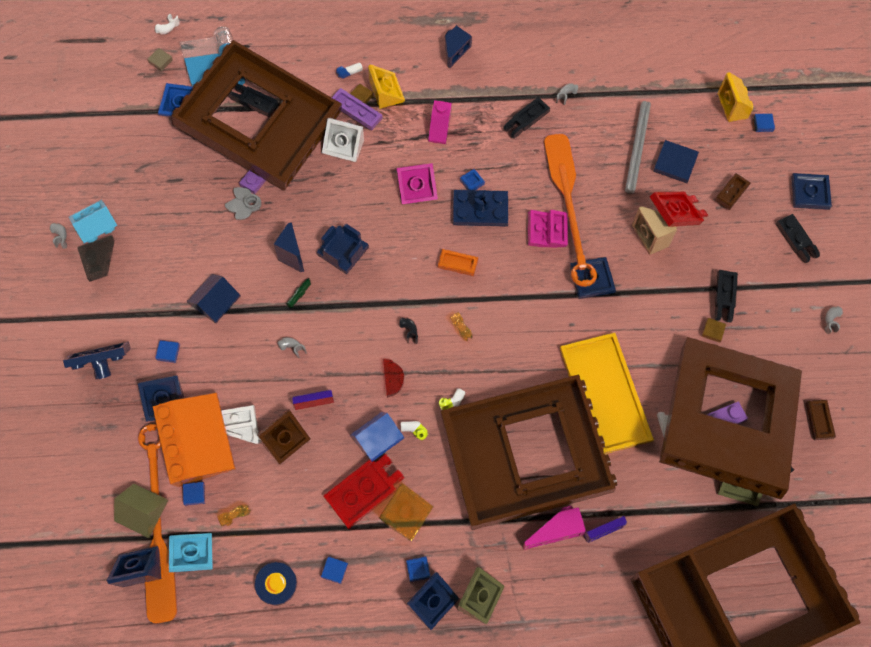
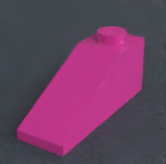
M572 506L560 509L561 512L557 513L524 542L523 549L526 550L583 536L586 530L579 507L573 509Z

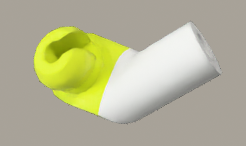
M457 389L453 398H441L439 400L440 408L445 410L460 406L465 391Z
M401 422V432L411 431L419 440H424L427 437V429L420 422Z

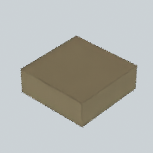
M158 48L147 60L151 65L162 71L173 61V58Z

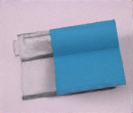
M223 26L217 28L212 38L180 42L192 87L196 82L201 81L204 72L212 67L215 58L220 57L224 47L232 42L233 38L229 28ZM242 77L238 84L243 85L246 81L245 78Z

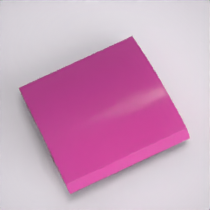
M530 210L528 212V245L551 248L567 247V212L550 210L547 213Z

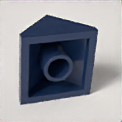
M290 222L275 241V251L278 261L299 272H304L293 225Z
M211 274L187 300V303L216 324L241 295L223 276Z
M158 546L120 554L106 580L107 583L118 587H127L161 579Z
M435 572L407 603V608L424 625L432 630L460 598L444 579Z

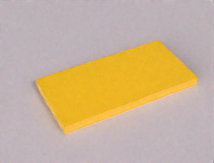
M616 333L560 346V352L569 377L579 374L580 379L585 381L587 387L585 392L586 398L591 399L593 406L591 413L593 417L597 418L599 424L597 432L604 439V453L608 454L652 442L654 439Z

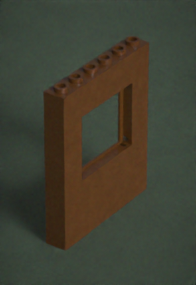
M232 40L229 45L227 44L224 47L220 57L215 58L212 67L204 72L201 81L195 83L192 92L184 97L181 106L175 108L172 113V119L175 127L285 191L324 137L328 118L336 120L341 113L342 103ZM242 77L283 100L254 140L212 116Z
M687 337L681 350L659 462L781 500L789 490L802 370ZM708 374L767 391L762 431L701 413Z
M579 374L441 410L442 420L472 530L614 493L615 486L618 485L615 474L610 472L611 461L609 455L604 453V439L602 435H598L597 428H599L597 418L592 416V402L590 398H586L585 392L587 387L585 381L580 379ZM558 412L575 470L522 484L505 426Z

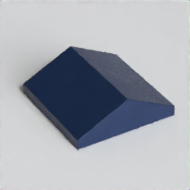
M178 375L138 383L146 422L155 420L153 406L172 400L184 399Z

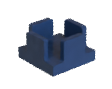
M345 224L343 227L339 225L337 228L332 225L322 236V246L318 249L317 255L347 275L369 248V244L363 241L361 233L350 225Z

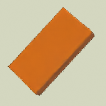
M442 249L438 268L474 276L478 257Z

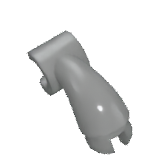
M573 83L565 85L557 94L556 103H558L559 99H563L565 105L567 94H576L578 85Z
M52 223L50 231L59 235L53 239V243L56 248L61 243L62 248L65 249L67 247L66 229L59 223Z
M839 306L830 308L826 313L825 321L827 326L825 327V332L827 334L832 332L831 327L834 328V332L840 329L839 323L833 321L837 316L839 317L843 314V310Z
M285 337L277 343L281 350L293 347L297 358H300L298 354L300 350H304L305 354H307L305 346L293 338Z

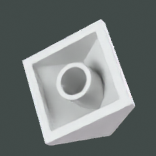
M328 118L322 153L356 162L364 142L363 127Z

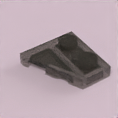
M112 235L77 247L89 282L108 276L115 242Z

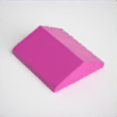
M433 163L397 168L402 205L438 199Z

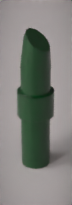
M310 278L306 279L294 291V294L286 302L288 307L292 308L303 297L305 291L311 285Z

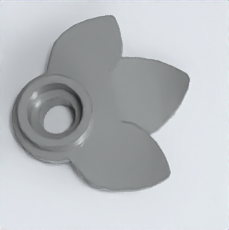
M237 187L234 188L236 198L226 203L225 207L228 211L236 213V220H244L252 212L259 210L262 202L257 195L251 194L249 189Z

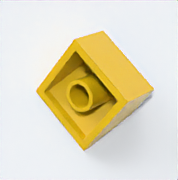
M728 72L717 93L728 122L748 119L753 110V103L748 97L747 87L744 86L742 79Z

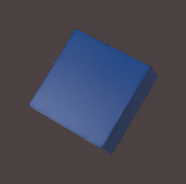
M773 113L754 115L756 132H773L775 130Z
M475 169L460 177V182L467 190H477L485 185V181Z
M160 340L156 360L176 363L180 344Z
M204 482L183 484V504L185 506L205 504Z
M427 556L406 560L410 582L431 578Z
M328 557L321 578L342 584L348 563Z

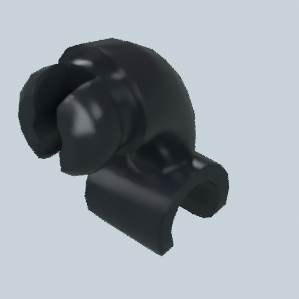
M402 317L399 323L400 327L410 331L407 334V343H409L410 338L414 337L417 344L416 324L412 319Z

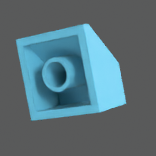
M102 200L69 216L73 227L83 243H92L98 239L99 235L111 233L115 230L114 227L118 226Z

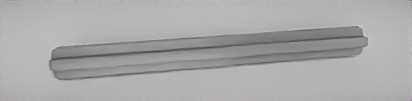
M643 101L640 107L625 192L633 194L636 189L651 103Z

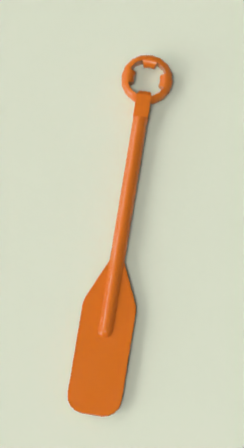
M564 134L549 135L545 138L544 145L552 181L565 198L577 257V265L571 271V278L576 285L587 287L596 281L597 272L592 265L586 263L571 196L576 179V171L570 142ZM589 269L590 277L593 279L590 281H579L576 270Z
M149 424L141 429L138 441L139 445L148 451L151 492L159 495L157 459L161 442L148 444V446L144 445L146 442L145 432L158 429L157 424ZM161 516L153 530V540L150 548L156 546L159 548L161 579L145 582L147 618L150 622L156 624L172 621L177 615L175 572H169V549L162 538Z

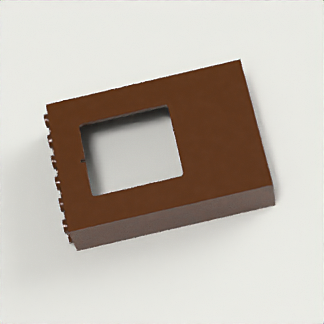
M792 504L644 569L630 579L662 647H811L861 624L857 610L851 606L847 599L848 594L846 590L840 586L836 579L835 570L826 561L824 550L818 546L813 530L807 526L804 521V514L801 509L797 508L796 504ZM773 547L777 551L789 576L796 578L792 581L806 605L808 613L746 642L740 643L707 576Z

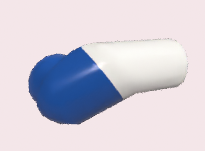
M356 63L346 68L340 66L337 68L336 73L338 77L344 79L362 71L363 67L361 63Z

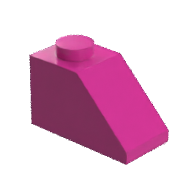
M434 100L428 142L446 144L452 103Z

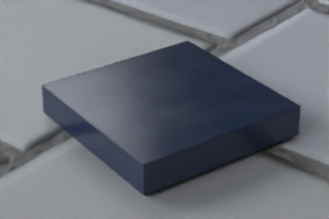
M665 140L653 172L688 183L699 151Z
M792 174L794 208L831 209L829 175Z
M607 257L586 260L587 264L595 268L597 279L592 285L587 287L575 284L578 299L615 293L616 288ZM577 262L570 263L571 271L577 265ZM589 269L576 270L579 281H590L593 279L590 277Z

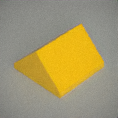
M370 64L368 66L369 82L379 109L403 103L405 99L395 73Z

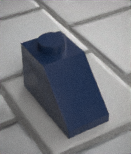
M457 25L452 30H448L445 35L447 67L449 68L472 46V36Z

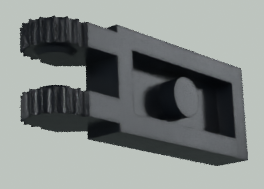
M238 83L234 89L240 92L241 95L232 91L228 95L231 100L239 102L270 117L278 105V100Z
M537 97L516 113L503 126V129L507 132L517 124L518 127L511 133L512 138H517L523 131L548 114L550 107Z
M794 214L777 221L776 226L795 254L797 253L804 263L811 260L808 252L815 259L820 257L819 249L813 244Z
M719 270L717 273L715 320L720 321L722 317V308L728 309L726 321L729 323L733 321L737 295V272Z

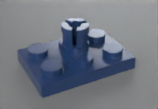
M454 190L453 225L508 227V191Z
M128 341L70 354L63 360L64 367H71L72 370L83 368L87 363H91L95 379L109 377L111 372L109 371L107 359L111 358V361L123 359V356L131 349Z

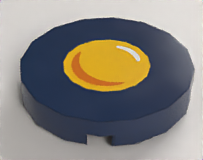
M274 562L267 564L256 575V593L267 604L274 606L285 604L293 597L296 591V575L284 563Z

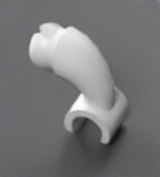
M169 14V23L157 24L155 32L161 35L171 32L180 23L178 16L173 19L172 15Z

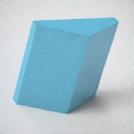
M212 533L169 536V572L213 570Z

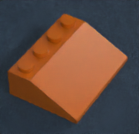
M217 393L172 400L153 406L171 485L180 487L183 484L193 483L236 469Z

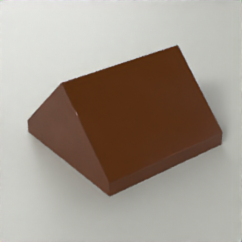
M289 409L257 434L261 444L278 464L284 462L311 439Z

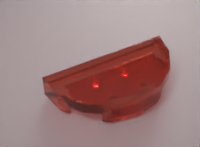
M383 359L388 398L396 395L403 387L404 373L397 363L390 359Z

